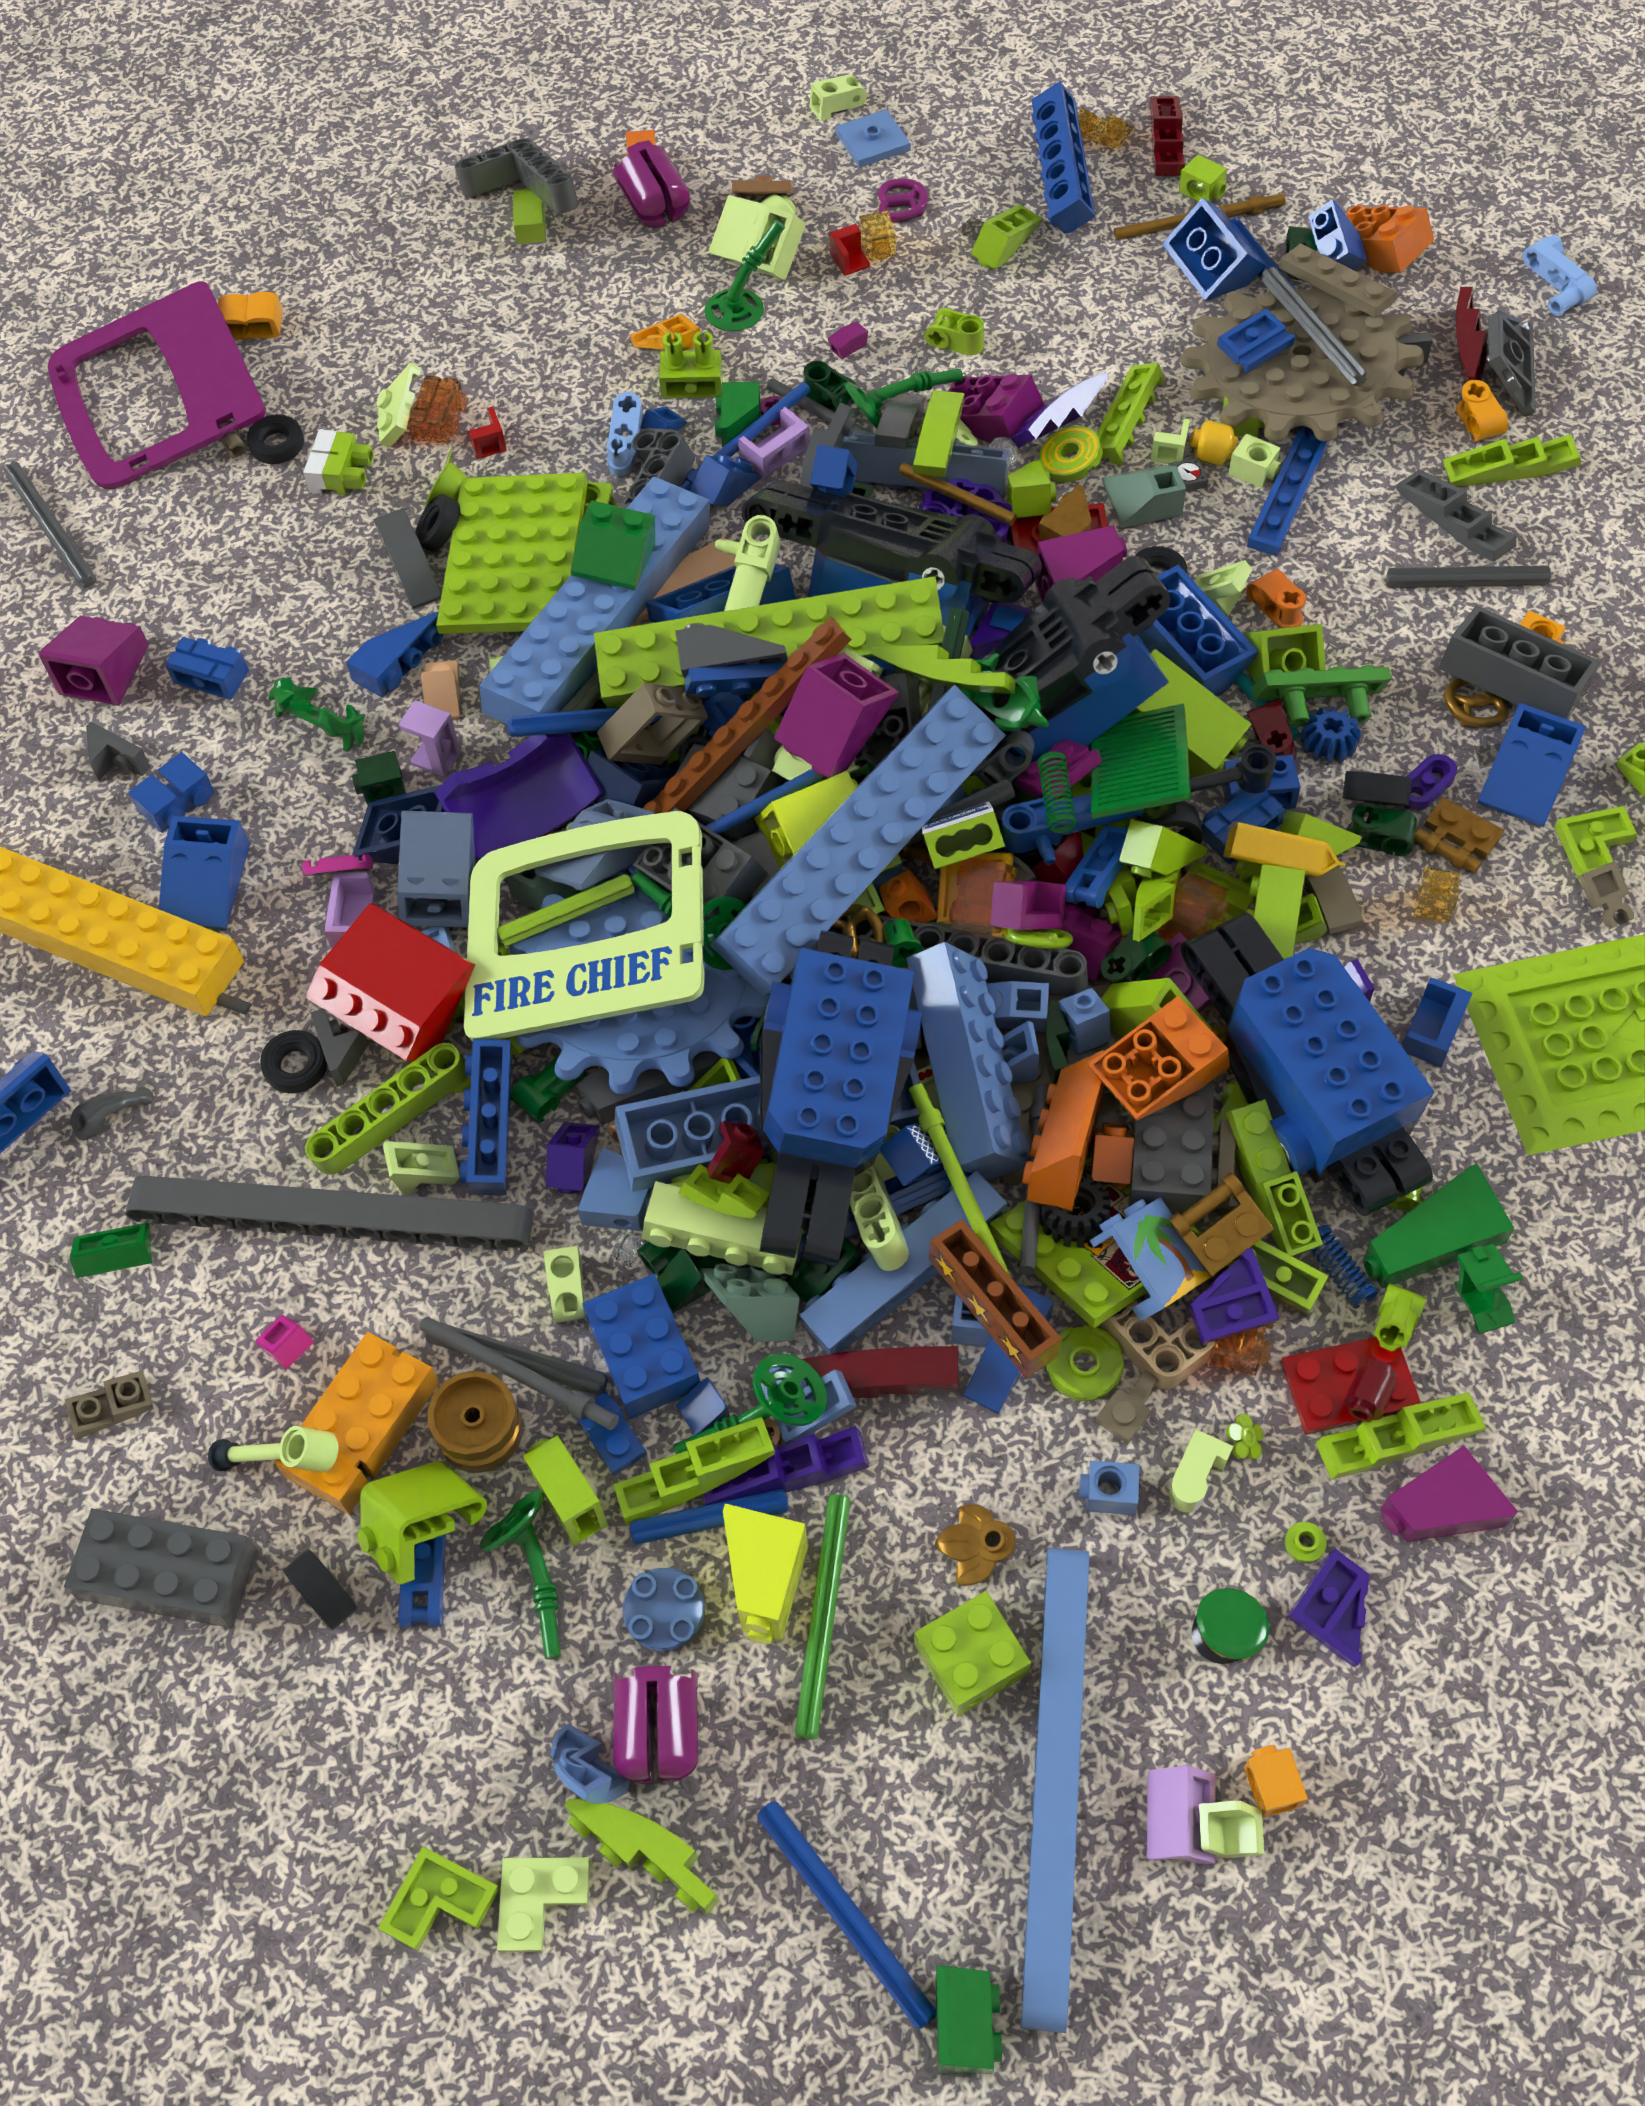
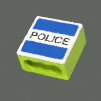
M989 801L928 821L922 827L934 869L1005 846L993 807Z

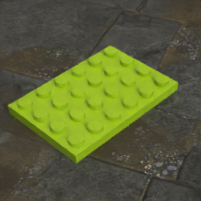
M585 472L463 478L458 497L460 515L457 525L452 531L436 623L439 634L516 632L527 629L571 576V565L580 522L584 514L588 485Z

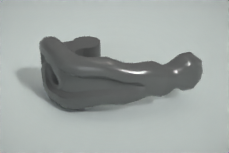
M139 1087L134 1092L120 1091L98 1094L78 1105L70 1117L71 1126L76 1137L81 1141H85L93 1134L99 1135L110 1129L105 1119L106 1116L126 1107H135L138 1104L149 1105L154 1099L153 1093L146 1087Z

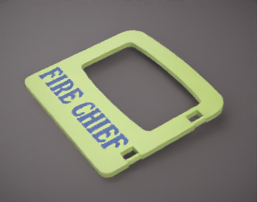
M682 811L643 815L549 834L491 851L482 857L473 868L470 879L467 959L476 965L466 986L464 1031L471 1041L473 1039H501L691 1002L700 997L704 991L703 868L701 866L702 833L698 822L690 814ZM659 843L672 844V915L668 921L640 931L587 944L528 954L498 955L497 929L499 927L500 885L506 877L558 861L614 849ZM692 852V865L682 867V854ZM693 948V962L683 964V950Z

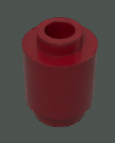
M1369 1359L1365 1365L1359 1367L1344 1399L1349 1413L1354 1418L1363 1422H1370L1371 1420H1379L1383 1417L1397 1386L1395 1380L1397 1373L1390 1365L1380 1360Z

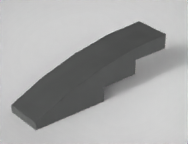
M903 393L890 398L875 433V446L906 449L909 439H912L913 435L917 433L927 395Z
M1422 470L1416 471L1397 484V491L1462 545L1490 561H1496L1516 547V535L1493 525L1492 513L1468 503L1467 491Z

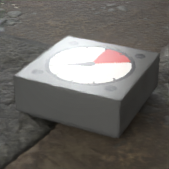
M1199 458L1168 463V465L1177 466L1186 491L1208 486V478Z

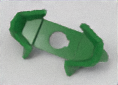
M999 654L992 655L988 660L974 661L982 666V673L994 672ZM1036 676L1018 678L1016 683L1021 688L1015 685V694H1010L1008 703L1000 708L995 706V699L993 698L995 693L960 689L973 703L999 717L1000 719L996 718L994 723L1001 730L1018 731L1030 725L1042 728L1049 726V722L1040 712L1041 705Z
M291 678L275 680L268 699L270 701L276 699V717H280L283 712L288 711L323 729L329 737L341 736L345 752L353 747L355 740L357 745L363 744V722L365 715L358 714L352 705H346L347 718L341 719L325 707L320 709L311 704L310 700L316 695L318 688L297 686L292 683Z

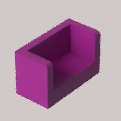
M994 881L990 926L1018 930L1063 928L1066 885L1042 881Z

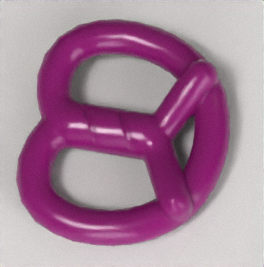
M906 178L893 179L882 184L878 190V197L881 201L878 210L879 215L884 220L901 222L924 214V209L928 202V193L920 182ZM895 188L913 189L910 193L887 195L889 190ZM910 205L912 208L898 213H892L887 210L889 207Z

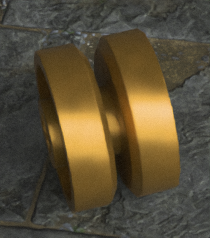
M481 1371L459 1373L444 1381L432 1395L427 1410L428 1427L445 1459L459 1470L473 1473L492 1471L506 1463L518 1449L523 1435L522 1417L507 1385L493 1374Z

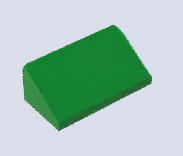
M149 1223L74 1237L69 1259L76 1278L151 1264Z

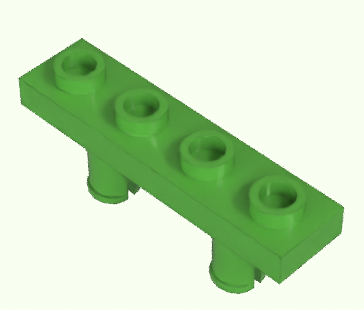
M1365 665L1357 669H1344V667L1337 666L1320 671H1314L1312 668H1303L1296 672H1282V670L1275 669L1262 675L1253 686L1252 693L1254 701L1283 700L1290 727L1303 726L1310 720L1305 698L1343 696L1346 699L1350 718H1357V723L1360 724L1372 717L1367 695L1379 693L1392 678L1389 667L1375 668L1374 665Z

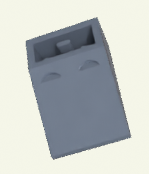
M606 799L582 810L567 830L613 820L655 814V812ZM647 845L614 849L536 867L535 874L551 879L555 883L573 886L576 890H588L594 887L595 883L607 877L617 876L622 873L623 869L633 865Z
M401 812L397 891L399 919L411 926L468 928L470 879L473 868L476 865L473 813Z

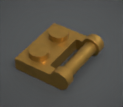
M1232 1172L1221 1179L1222 1184L1180 1215L1177 1212L1168 1219L1171 1226L1209 1276H1213L1274 1229ZM1233 1196L1238 1205L1196 1236L1190 1227Z

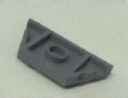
M1497 311L1488 316V331L1486 335L1489 341V353L1487 354V360L1521 414L1529 416L1536 412L1533 325L1527 322L1520 326L1518 325L1520 323L1518 318L1514 316L1509 317L1506 313Z

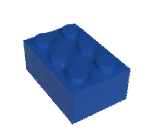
M655 1274L582 1303L587 1321L629 1420L684 1397L700 1382L698 1371Z

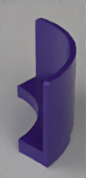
M570 733L530 736L508 752L511 757L510 759L496 766L489 761L471 769L453 772L434 792L445 812L473 813L475 861H479L491 851L547 835L576 817L602 795L603 790Z

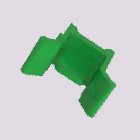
M1494 1244L1484 1247L1480 1245L1463 1251L1457 1256L1460 1274L1459 1281L1454 1282V1285L1473 1316L1478 1334L1514 1324L1515 1319L1511 1304L1500 1287L1523 1280L1522 1274L1520 1272L1514 1274Z

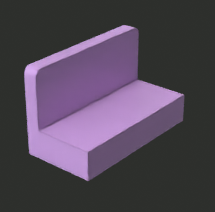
M1189 1765L1148 1771V1859L1157 1861L1180 1858L1197 1864H1215V1855L1201 1848L1199 1804L1215 1803L1214 1773Z

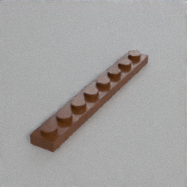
M831 616L824 624L819 625L813 631L812 636L798 650L791 653L787 662L774 675L765 680L762 688L750 700L740 706L736 715L725 726L720 727L715 732L713 738L701 751L696 752L691 757L689 763L676 776L669 779L665 788L652 801L647 802L643 809L654 811L655 814L672 812L674 808L684 812L790 704L806 667L836 656L852 640L842 626Z

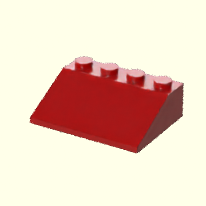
M369 903L319 964L306 998L402 1059L415 1061L431 1048L443 1042L476 964L379 906Z

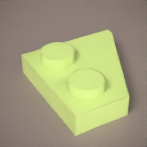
M409 363L391 385L379 393L377 398L379 443L386 447L392 446L407 429L409 413L415 397V393L409 391V387L413 380L420 376L421 368L412 363Z

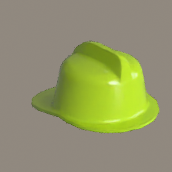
M451 446L443 470L428 495L425 508L439 494L447 495L458 502L460 485L463 478L468 477L450 461L453 446Z

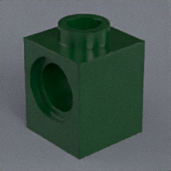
M395 751L355 760L358 774L352 775L353 784L357 795L363 793L367 805L372 801L406 793Z

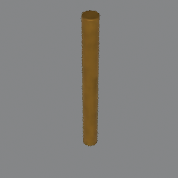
M903 462L899 468V475L1007 525L1012 526L1016 520L1017 514L931 475L914 474L913 466Z

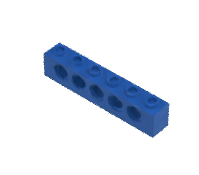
M1059 81L1031 100L1033 107L1031 117L1036 126L1034 136L1039 145L1037 156L1043 170L1040 172L1046 189L1043 194L1049 208L1047 217L1053 227H1059L1064 234H1067L1095 218V211L1076 100Z

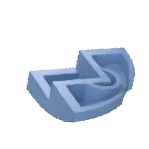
M567 1724L557 1732L550 1753L555 1766L554 1770L561 1781L576 1795L593 1804L610 1802L626 1794L630 1781L618 1774L614 1767L598 1759L602 1743L572 1725Z

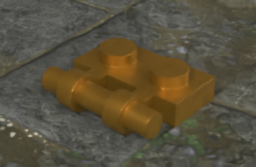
M1442 797L1424 824V827L1433 831V833L1430 834L1419 828L1415 833L1414 841L1423 845V850L1432 855L1436 852L1451 860V865L1461 870L1464 867L1476 873L1482 861L1471 855L1474 853L1486 860L1503 836L1505 830ZM1446 838V839L1452 841L1453 843H1455V844L1461 846V848L1458 849V848H1456L1455 846H1453V845H1451V844H1449V843H1447V842H1445V841H1443V840Z

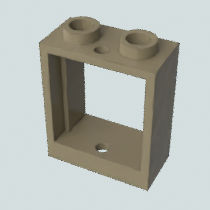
M643 683L597 733L608 760L661 765L708 718V715L702 704L701 697H697L696 694L686 695L684 687ZM657 715L662 716L652 728H645Z

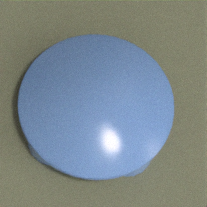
M656 1568L637 1575L629 1587L623 1602V1619L628 1632L640 1645L655 1651H670L687 1644L698 1633L705 1615L704 1597L695 1579L673 1568Z

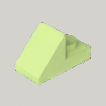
M1244 560L1200 574L1194 582L1225 615L1229 616L1241 596V591L1245 588V582L1253 569Z
M385 1141L383 1144L389 1177L404 1196H410L420 1183L453 1185L460 1179L453 1146Z

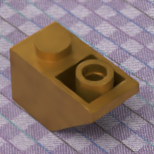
M1078 484L1069 494H1064L1058 506L1050 514L1047 513L1043 516L1038 526L1040 531L1039 542L1091 530L1092 521L1083 486Z

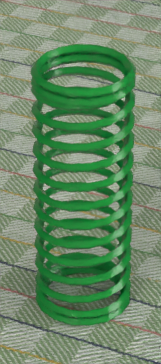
M1048 752L1038 759L1047 825L1049 830L1055 833H1064L1072 830L1077 823L1074 813L1075 808L1073 807L1074 803L1072 801L1073 797L1071 796L1072 792L1070 790L1071 786L1069 785L1066 757L1060 752ZM1057 757L1063 759V761H1050L1045 765H1042L1044 761L1050 758ZM1052 763H1059L1058 765L1047 766ZM1062 768V770H1060V771L1047 772V771H1055V770H1058V769ZM1055 774H1064V775H1062V776H1060V777H1054V778H1049V777H1048V776L1055 775ZM1064 779L1061 782L1048 783L1053 780ZM1055 785H1065L1060 788H1050ZM1067 790L1063 793L1051 794L1054 791ZM1061 795H1065V796H1066V797L1061 798V799H1051V798L1056 797V796H1061ZM1059 801H1068V802H1066V803H1064V804H1059V805H1054V804H1053V803L1059 802ZM1068 806L1066 809L1053 810L1058 807ZM1060 812H1070L1068 814L1055 815ZM1073 820V823L1066 826L1052 825V823H1066Z

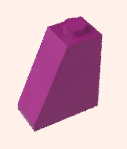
M1462 1446L1388 1496L1381 1507L1384 1513L1382 1518L1387 1528L1395 1535L1401 1534L1406 1542L1504 1528L1518 1513L1517 1509L1465 1446Z

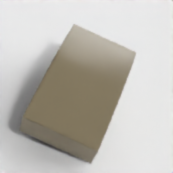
M1340 866L1334 867L1319 877L1305 875V885L1317 899L1329 934L1345 932L1349 929L1364 926V919L1357 900Z
M143 1370L103 1381V1389L65 1399L75 1440L136 1417L153 1408Z

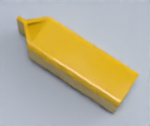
M1241 822L1231 823L1223 854L1227 858L1258 865L1265 864L1306 870L1305 875L1310 877H1319L1336 866H1346V863L1340 862L1327 842Z

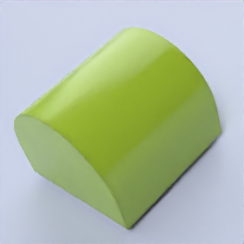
M1313 893L1301 898L1295 943L1317 940L1327 931L1323 915Z

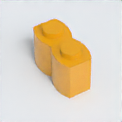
M256 292L249 296L226 294L219 297V308L234 339L276 338L280 336L283 309L276 293Z

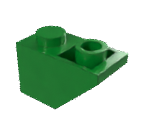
M722 382V395H716V413L721 415V418H715V436L721 437L722 448L760 417L759 382Z

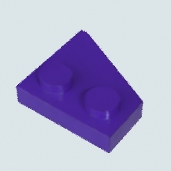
M1252 1248L1246 1249L1189 1306V1311L1202 1345L1277 1323L1280 1319Z
M1335 1548L1329 1552L1287 1615L1291 1621L1353 1667L1358 1666L1362 1658L1359 1646L1361 1628L1365 1627L1366 1609L1364 1607V1598L1368 1594L1369 1574Z

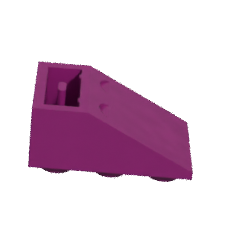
M1031 374L985 375L983 377L963 376L962 381L953 382L947 391L964 393L961 421L969 428L975 438L995 446L1013 445L1009 441L1011 436L1031 414L1044 404Z

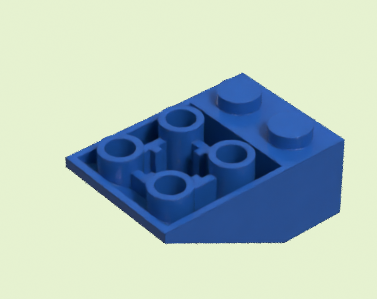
M1519 702L1477 803L1544 827L1586 726Z
M172 816L164 843L159 910L207 929L227 930L250 847V842L239 820Z

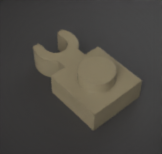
M1615 861L1578 876L1592 909L1602 905L1604 909L1602 920L1606 927L1611 929L1617 926L1614 920L1615 912L1621 913L1625 922L1634 919L1632 908L1621 900V897L1629 894V891Z

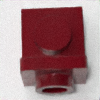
M724 1120L720 1126L724 1140L710 1162L707 1172L710 1179L730 1184L737 1174L746 1179L750 1178L764 1154V1149L753 1127L742 1122L736 1124Z

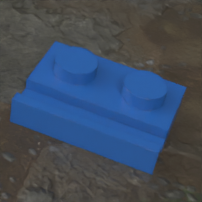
M1265 308L1219 336L1217 346L1236 365L1240 364L1243 366V371L1247 374L1294 345L1296 336L1293 333L1290 335L1286 331V326Z

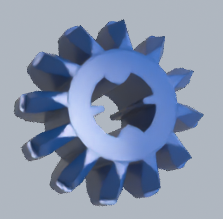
M1334 706L1329 712L1320 707L1315 715L1309 714L1310 720L1307 721L1301 733V741L1304 742V752H1314V761L1323 756L1326 757L1325 760L1327 765H1329L1333 757H1335L1342 764L1346 756H1353L1357 749V743L1360 741L1361 729L1357 728V718H1348V710L1342 713L1336 712Z

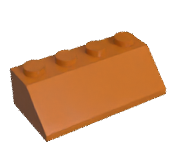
M1104 1050L1061 1069L1057 1084L1050 1083L1046 1097V1105H1049L1050 1108H1043L1041 1111L1038 1131L1043 1132L1042 1135H1034L1030 1157L1035 1159L1034 1162H1026L1022 1183L1029 1185L1027 1201L1073 1210L1104 1090L1103 1082L1088 1067V1064L1101 1055Z

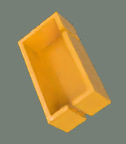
M367 1331L301 1424V1427L331 1432L336 1436L339 1449L334 1465L328 1471L321 1473L287 1467L282 1463L281 1459L276 1460L274 1463L285 1478L349 1515L360 1500L362 1488L369 1483L362 1471L357 1468L361 1462L366 1472L370 1476L376 1477L440 1382L433 1368L404 1351L400 1354L395 1346Z

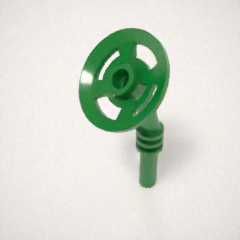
M779 220L773 222L758 244L751 246L750 251L746 253L747 257L742 258L743 264L730 289L714 294L707 301L705 316L714 327L724 331H741L752 327L761 319L764 312L762 300L758 295L744 289L752 271H757V266H760L762 261L766 259V252L785 229V226ZM745 296L752 298L756 307L749 305ZM719 307L720 312L723 314L722 319L714 315L712 308ZM748 314L750 315L749 318H747V319H745V320H743V321L732 322V320H740V319L746 317Z
M961 369L931 373L930 371L913 373L910 378L879 388L876 391L872 389L869 393L850 382H846L844 386L863 414L877 429L882 417L880 408L884 405V400L911 390L914 392L931 390L936 385L962 381L963 373Z
M637 871L631 881L659 904V910L665 912V915L671 917L672 893L668 894L642 871ZM729 896L716 897L703 905L704 946L711 952L710 956L703 947V961L712 968L719 970L734 969L710 944L735 918L731 914L732 910L739 914L746 905L737 898ZM719 906L718 915L705 921L704 917L711 909Z
M784 1353L769 1355L757 1365L753 1373V1389L760 1404L739 1416H736V1414L730 1415V1420L725 1417L722 1419V1423L716 1421L714 1422V1427L673 1444L676 1454L687 1451L686 1442L760 1417L765 1420L772 1416L785 1424L793 1426L809 1425L815 1422L826 1408L827 1392L825 1385L815 1369L804 1360ZM782 1367L792 1371L791 1373L778 1371L771 1374L769 1369ZM776 1380H782L779 1384L776 1383ZM803 1380L811 1388L814 1403L805 1401L804 1390L799 1384ZM761 1383L767 1387L768 1400H766L763 1394ZM800 1413L805 1414V1416L803 1417H789L798 1415Z
M536 1490L513 1505L503 1520L491 1526L482 1538L479 1547L482 1551L486 1552L497 1549L512 1540L517 1545L522 1544L535 1587L532 1588V1594L536 1595L533 1597V1603L537 1604L534 1606V1612L539 1613L544 1658L551 1660L561 1657L555 1610L559 1608V1604L554 1602L558 1599L557 1594L553 1593L556 1591V1585L551 1583L537 1535L534 1533L536 1528L531 1523L539 1512L545 1497L541 1490ZM531 1507H533L530 1511H528V1512H526L525 1514H523L525 1511H527L528 1509H530Z

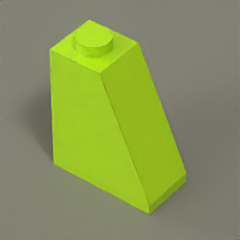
M1170 978L1113 983L1101 998L1110 1010V1031L1115 1036L1123 1038L1178 995L1212 1031L1209 1024Z
M558 1435L552 1439L545 1438L537 1441L529 1448L528 1453L522 1455L530 1473L540 1490L545 1494V1499L573 1546L609 1526L599 1499Z

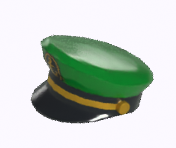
M1234 1588L1217 1589L1208 1593L1201 1600L1191 1634L1195 1648L1204 1658L1213 1663L1228 1664L1241 1659L1245 1661L1261 1650L1268 1640L1270 1624L1266 1611L1253 1596Z

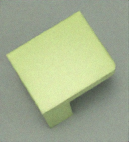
M1184 418L1181 435L1155 432L1151 454L1152 462L1168 464L1183 461L1190 419Z
M1242 1801L1199 1804L1202 1850L1222 1858L1265 1855L1261 1809Z

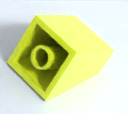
M848 771L772 801L754 818L759 830L763 832L780 869L858 786V783L851 779Z
M725 1504L723 1517L742 1631L748 1633V1639L757 1643L771 1644L772 1639L782 1642L808 1550L805 1523Z

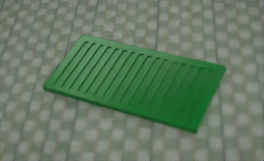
M1184 703L1126 715L1092 741V751L1094 749L1098 750L1102 760L1092 770L1091 814L1093 819L1191 800Z

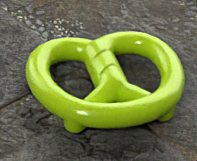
M1002 927L1001 929L1003 938L1012 943L1028 947L1061 949L1069 947L1073 943V936L1070 933L1054 928L1018 930Z

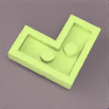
M589 1857L503 1858L497 1951L543 1952L545 1906L589 1905L591 1859Z

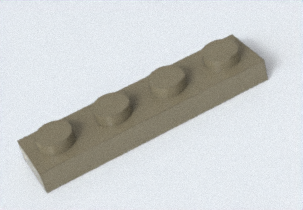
M1301 243L1280 258V269L1374 318L1395 303L1396 292Z

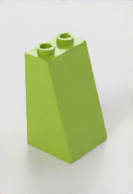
M1154 649L1151 655L1169 683L1127 715L1184 703L1190 775L1197 777L1223 770L1224 761H1229L1225 758L1231 751L1236 755L1248 741L1244 733L1252 724L1158 650Z

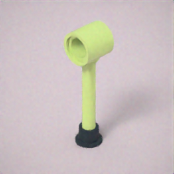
M293 1426L285 1432L280 1443L240 1446L238 1443H231L226 1439L216 1440L209 1448L208 1460L211 1467L216 1471H227L241 1462L281 1459L282 1463L287 1467L323 1473L334 1465L339 1447L336 1436L331 1432Z

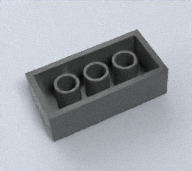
M1476 605L1451 636L1439 669L1449 673L1456 679H1462L1478 686L1486 693H1493L1504 698L1517 707L1520 702L1568 719L1586 694L1601 661Z
M1214 1079L1199 1091L1138 1121L1133 1117L1132 1134L1134 1136V1148L1129 1187V1207L1141 1199H1144L1148 1205L1161 1197L1172 1215L1177 1212L1181 1215L1211 1192Z
M91 1508L64 1588L75 1598L82 1601L233 1628L257 1548L244 1535Z

